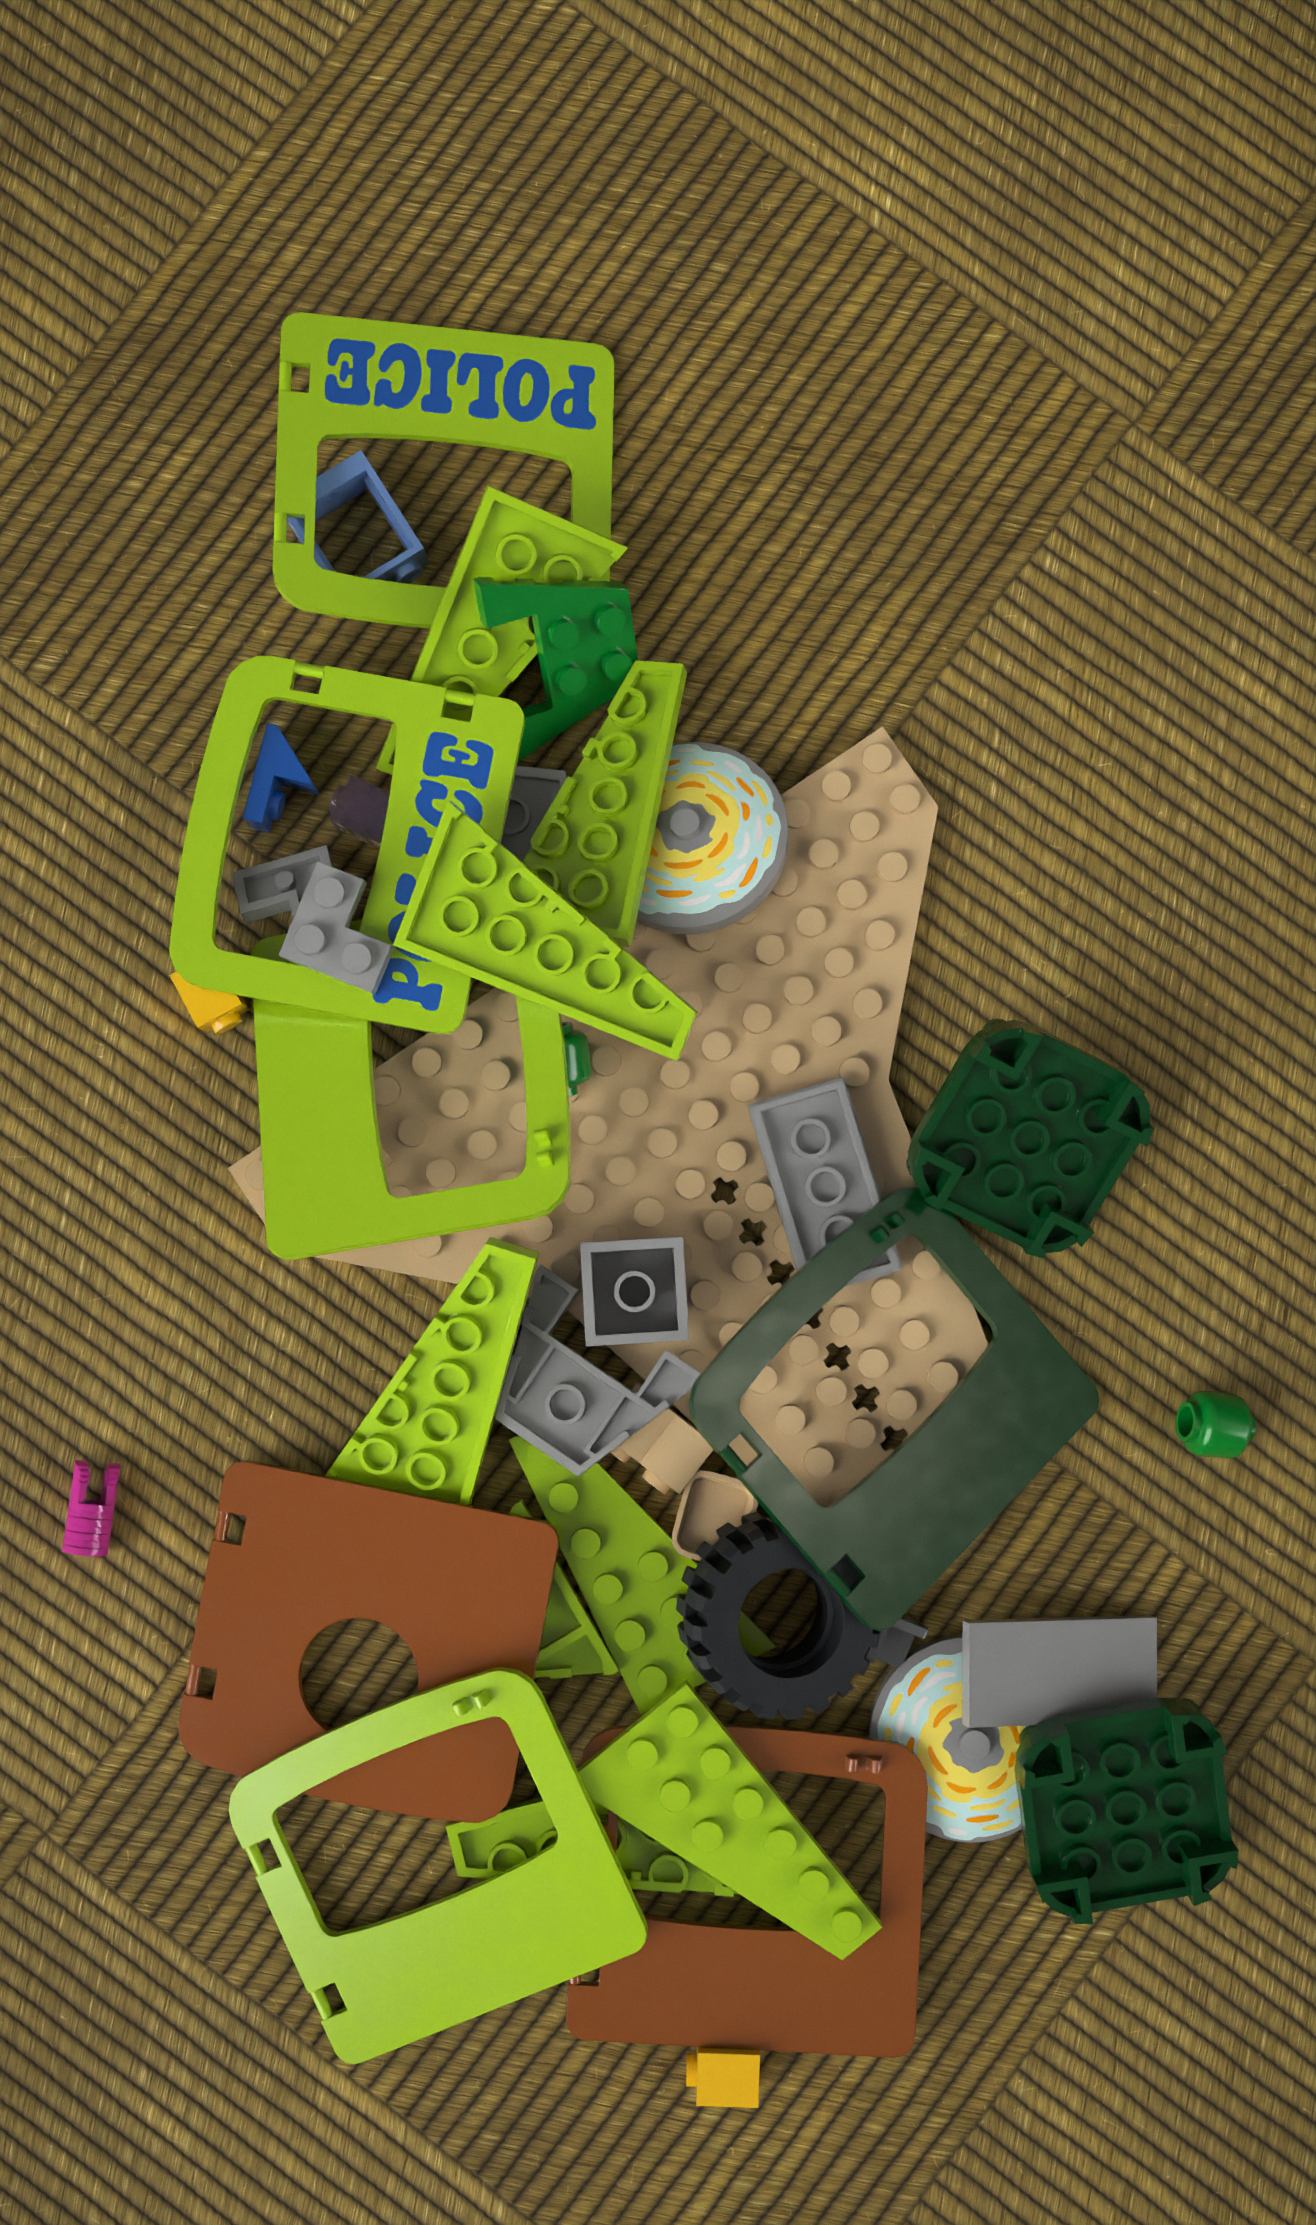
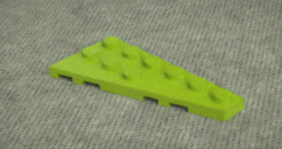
M487 485L409 681L446 687L450 690L471 694L479 693L498 697L538 653L532 616L487 629L480 620L473 579L492 577L495 581L515 582V578H527L543 583H561V580L598 581L615 561L617 562L628 547ZM446 702L443 717L470 722L473 706ZM392 723L376 763V769L390 775L393 774L396 726L394 723Z
M640 660L634 662L607 708L608 717L595 739L590 737L582 751L584 758L572 777L568 776L530 839L532 846L523 860V863L620 946L631 947L684 692L687 671L684 664Z
M447 801L393 945L678 1061L698 1011L452 801Z
M493 1237L488 1239L325 1476L471 1505L540 1252Z
M518 1434L511 1437L509 1442L547 1521L557 1529L559 1546L640 1714L651 1709L685 1680L693 1688L707 1682L693 1667L687 1657L688 1647L680 1640L677 1625L684 1621L683 1616L676 1611L677 1595L687 1594L688 1585L681 1579L686 1566L696 1569L698 1564L693 1559L687 1558L676 1551L672 1544V1537L599 1463H596L581 1476H577ZM741 1609L738 1632L740 1642L745 1650L757 1657L775 1648L776 1644Z
M687 1680L682 1682L577 1768L591 1799L839 1959L844 1960L883 1928L880 1919Z
M542 1797L505 1806L495 1817L480 1823L447 1821L446 1824L458 1877L489 1879L529 1859L556 1843L558 1839L557 1830ZM591 1799L601 1822H608V1809ZM618 1816L616 1855L632 1889L681 1893L682 1890L714 1892L717 1896L730 1897L738 1894Z

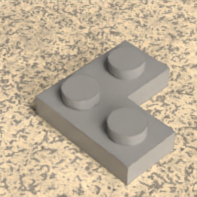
M327 845L232 872L240 914L245 923L290 910L294 918L317 861L334 868L332 856Z
M317 861L278 955L286 960L375 995L394 947L349 929L367 882L364 879Z

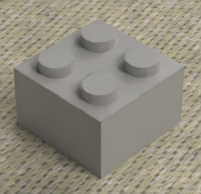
M683 1237L580 1243L586 1346L689 1340Z

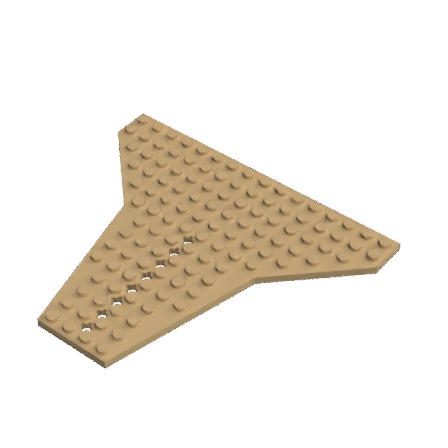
M883 726L780 795L785 807L789 827L788 855L778 882L771 893L755 910L731 925L699 934L662 932L636 921L631 947H622L698 1011L678 1061L561 1014L562 1022H571L573 1029L580 1030L586 1034L592 1064V1075L588 1081L577 1085L578 1094L569 1097L571 1184L563 1202L550 1214L533 1220L314 1257L458 1284L490 1237L540 1252L528 1298L531 1297L534 1277L540 1265L545 1266L579 1289V1294L567 1311L585 1326L580 1243L683 1237L689 1340L606 1345L646 1380L665 1350L670 1351L702 1373L726 1343L782 1286L780 1282L773 1285L768 1282L767 1277L772 1273L769 1264L776 1259L782 1265L790 1262L794 1271L790 1273L789 1277L797 1272L748 1111V1105L844 1077L881 1199L900 1189L918 1188L906 1167L907 1152L911 1138L890 1085L889 1074L939 806ZM495 987L467 1006L463 1024L456 1032L449 1035L429 1032L373 1070L380 1141L395 1160L385 1168L390 1193L394 1197H407L512 1179L519 1176L525 1168L527 1139L526 1090L518 1010L515 995ZM260 1146L227 1169L265 1224L262 1152ZM721 1177L726 1183L731 1180L736 1182L738 1188L733 1192L736 1199L733 1204L728 1205L724 1200L715 1203L712 1200L711 1194L716 1190L713 1182L717 1178ZM749 1218L754 1224L760 1221L764 1223L766 1229L761 1233L764 1240L761 1245L756 1247L752 1241L745 1244L740 1241L739 1235L744 1231L741 1223L745 1219ZM908 1235L895 1244L903 1270L843 1287L821 1307L822 1312L817 1316L820 1324L813 1329L809 1324H804L765 1366L740 1398L739 1408L744 1418L811 1497L822 1507H828L856 1486L894 1451L893 1448L884 1451L880 1443L886 1439L883 1433L886 1427L891 1426L895 1431L904 1428L907 1436L902 1440L904 1442L949 1395L988 1346L974 1305L923 1244L914 1236ZM834 1342L839 1348L847 1345L851 1353L846 1356L848 1365L842 1370L836 1365L828 1368L823 1361L829 1355L826 1347L830 1343ZM860 1384L866 1389H871L875 1386L879 1394L874 1398L876 1407L870 1411L864 1406L856 1409L852 1404V1401L857 1398V1393L854 1389ZM690 1390L672 1405L693 1423L689 1408ZM741 1434L729 1443V1446L746 1466L758 1455Z

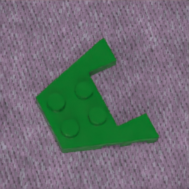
M492 577L473 579L480 620L487 629L532 616L546 700L545 702L522 709L525 716V728L518 761L612 699L634 662L638 660L629 591L621 582L561 580V583H543L527 578H515V582L495 581Z

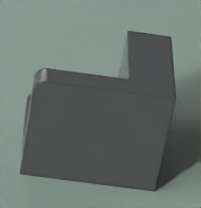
M904 1614L892 1627L880 1631L878 1648L869 1647L865 1658L872 1663L877 1659L899 1668L906 1659L914 1637L926 1639L929 1629L915 1617Z

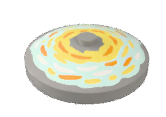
M684 742L672 745L637 922L652 929L673 934L711 932L744 918L755 910L771 893L786 863L789 849V827L785 807L778 789L765 771L755 762L735 750L716 744Z
M962 1634L940 1637L915 1648L907 1654L904 1663L899 1668L893 1667L881 1683L870 1711L868 1737L897 1741L904 1744L918 1756L926 1771L928 1785L926 1832L952 1841L973 1843L996 1840L1022 1829L1015 1778L1016 1752L1020 1746V1733L1027 1726L968 1728L962 1725Z

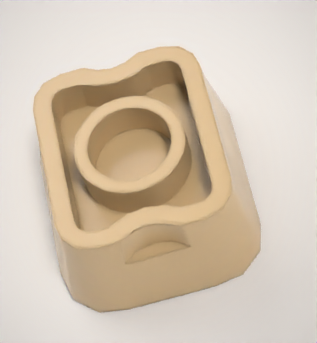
M700 1470L696 1472L685 1486L672 1531V1544L679 1554L700 1561L702 1558L695 1553L704 1541L711 1546L720 1539L716 1530L728 1522L735 1527L741 1526L742 1516L756 1512L758 1501L737 1478L712 1471Z

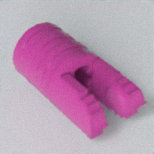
M75 1460L62 1552L82 1556H108L121 1464L108 1463L102 1475L100 1501L85 1500L90 1477L88 1461Z

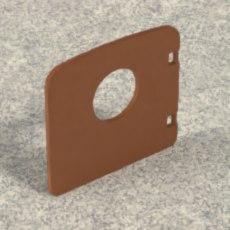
M242 1460L231 1465L226 1470L219 1499L214 1539L211 1542L191 1649L188 1679L179 1714L180 1739L184 1749L197 1762L244 1777L249 1772L281 1754L331 1730L330 1727L315 1715L307 1702L302 1686V1665L306 1651L316 1635L327 1626L345 1619L364 1618L380 1622L394 1630L406 1642L417 1666V1693L496 1667L520 1670L534 1680L559 1549V1534L551 1523L536 1518L251 1460ZM231 1513L247 1516L242 1543L226 1540ZM202 1667L218 1670L213 1696L198 1693ZM494 1716L459 1725L381 1754L341 1772L301 1794L398 1814L480 1823L495 1817L509 1802L515 1786L521 1751L507 1722L500 1717Z

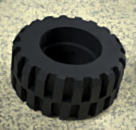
M757 1512L743 1515L741 1526L735 1527L728 1522L716 1530L720 1539L711 1546L706 1541L700 1545L695 1553L702 1559L696 1569L686 1566L681 1580L688 1585L687 1594H678L676 1611L684 1619V1621L677 1625L680 1640L688 1647L686 1655L693 1667L719 1694L742 1711L750 1709L757 1717L773 1719L777 1712H779L786 1720L802 1718L804 1715L803 1708L805 1707L811 1708L817 1714L830 1707L829 1697L837 1693L844 1698L854 1688L849 1681L857 1671L865 1675L871 1664V1661L865 1658L869 1647L878 1648L881 1632L867 1628L858 1620L840 1599L841 1596L823 1575L817 1572L769 1514L768 1517H763ZM844 1556L833 1566L849 1587L861 1577ZM797 1568L806 1572L813 1579L817 1592V1612L807 1635L794 1648L777 1656L756 1657L747 1652L740 1642L738 1621L742 1604L750 1590L761 1579L779 1570Z

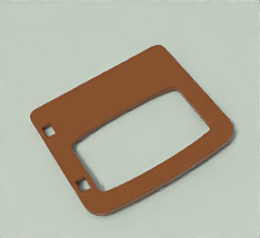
M723 1724L759 1770L844 1778L878 1785L883 1789L885 1803L880 1901L877 1916L883 1928L844 1960H841L791 1927L708 1923L643 1914L648 1925V1936L645 1944L639 1951L600 1967L599 1982L581 1981V1975L568 1980L566 2023L569 2031L576 2038L587 2041L888 2058L902 2057L913 2047L916 2032L928 1793L926 1771L916 1753L897 1741L802 1728ZM630 1725L611 1726L594 1735L584 1748L580 1766ZM608 1810V1822L601 1823L616 1853L618 1816Z

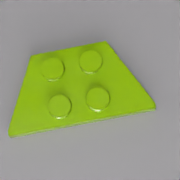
M522 1499L517 1501L509 1512L533 1518ZM556 1560L535 1678L550 1677L551 1679L572 1678V1675L615 1674L619 1671V1668L609 1648L558 1560Z

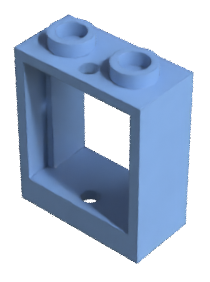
M360 450L316 478L315 522L368 490L406 551L367 574L364 578L409 584L422 574L423 567L429 564L424 547ZM287 517L288 524L301 544H304V519ZM314 539V558L316 563L322 569L334 571Z

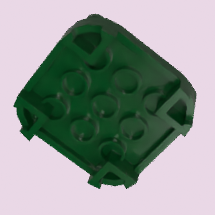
M992 1019L964 1047L917 1127L907 1152L906 1167L924 1200L939 1212L944 1208L1020 1245L1026 1254L1045 1258V1253L1061 1252L1076 1243L1082 1247L1094 1234L1090 1223L1139 1143L1148 1146L1154 1130L1150 1124V1105L1144 1095L1145 1092L1119 1068L1035 1025L1017 1020Z
M1153 1698L1061 1714L1041 1721L1037 1725H1029L1020 1733V1746L1016 1752L1015 1778L1027 1867L1042 1902H1045L1052 1910L1070 1917L1073 1924H1093L1092 1913L1185 1896L1189 1897L1194 1906L1212 1900L1209 1892L1224 1880L1230 1867L1237 1869L1239 1850L1232 1841L1222 1755H1227L1222 1736L1193 1700L1187 1698Z

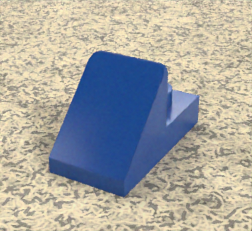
M267 723L242 819L251 828L270 833L273 820L279 821L284 811L286 793L281 791L282 786L319 794V791L278 726Z

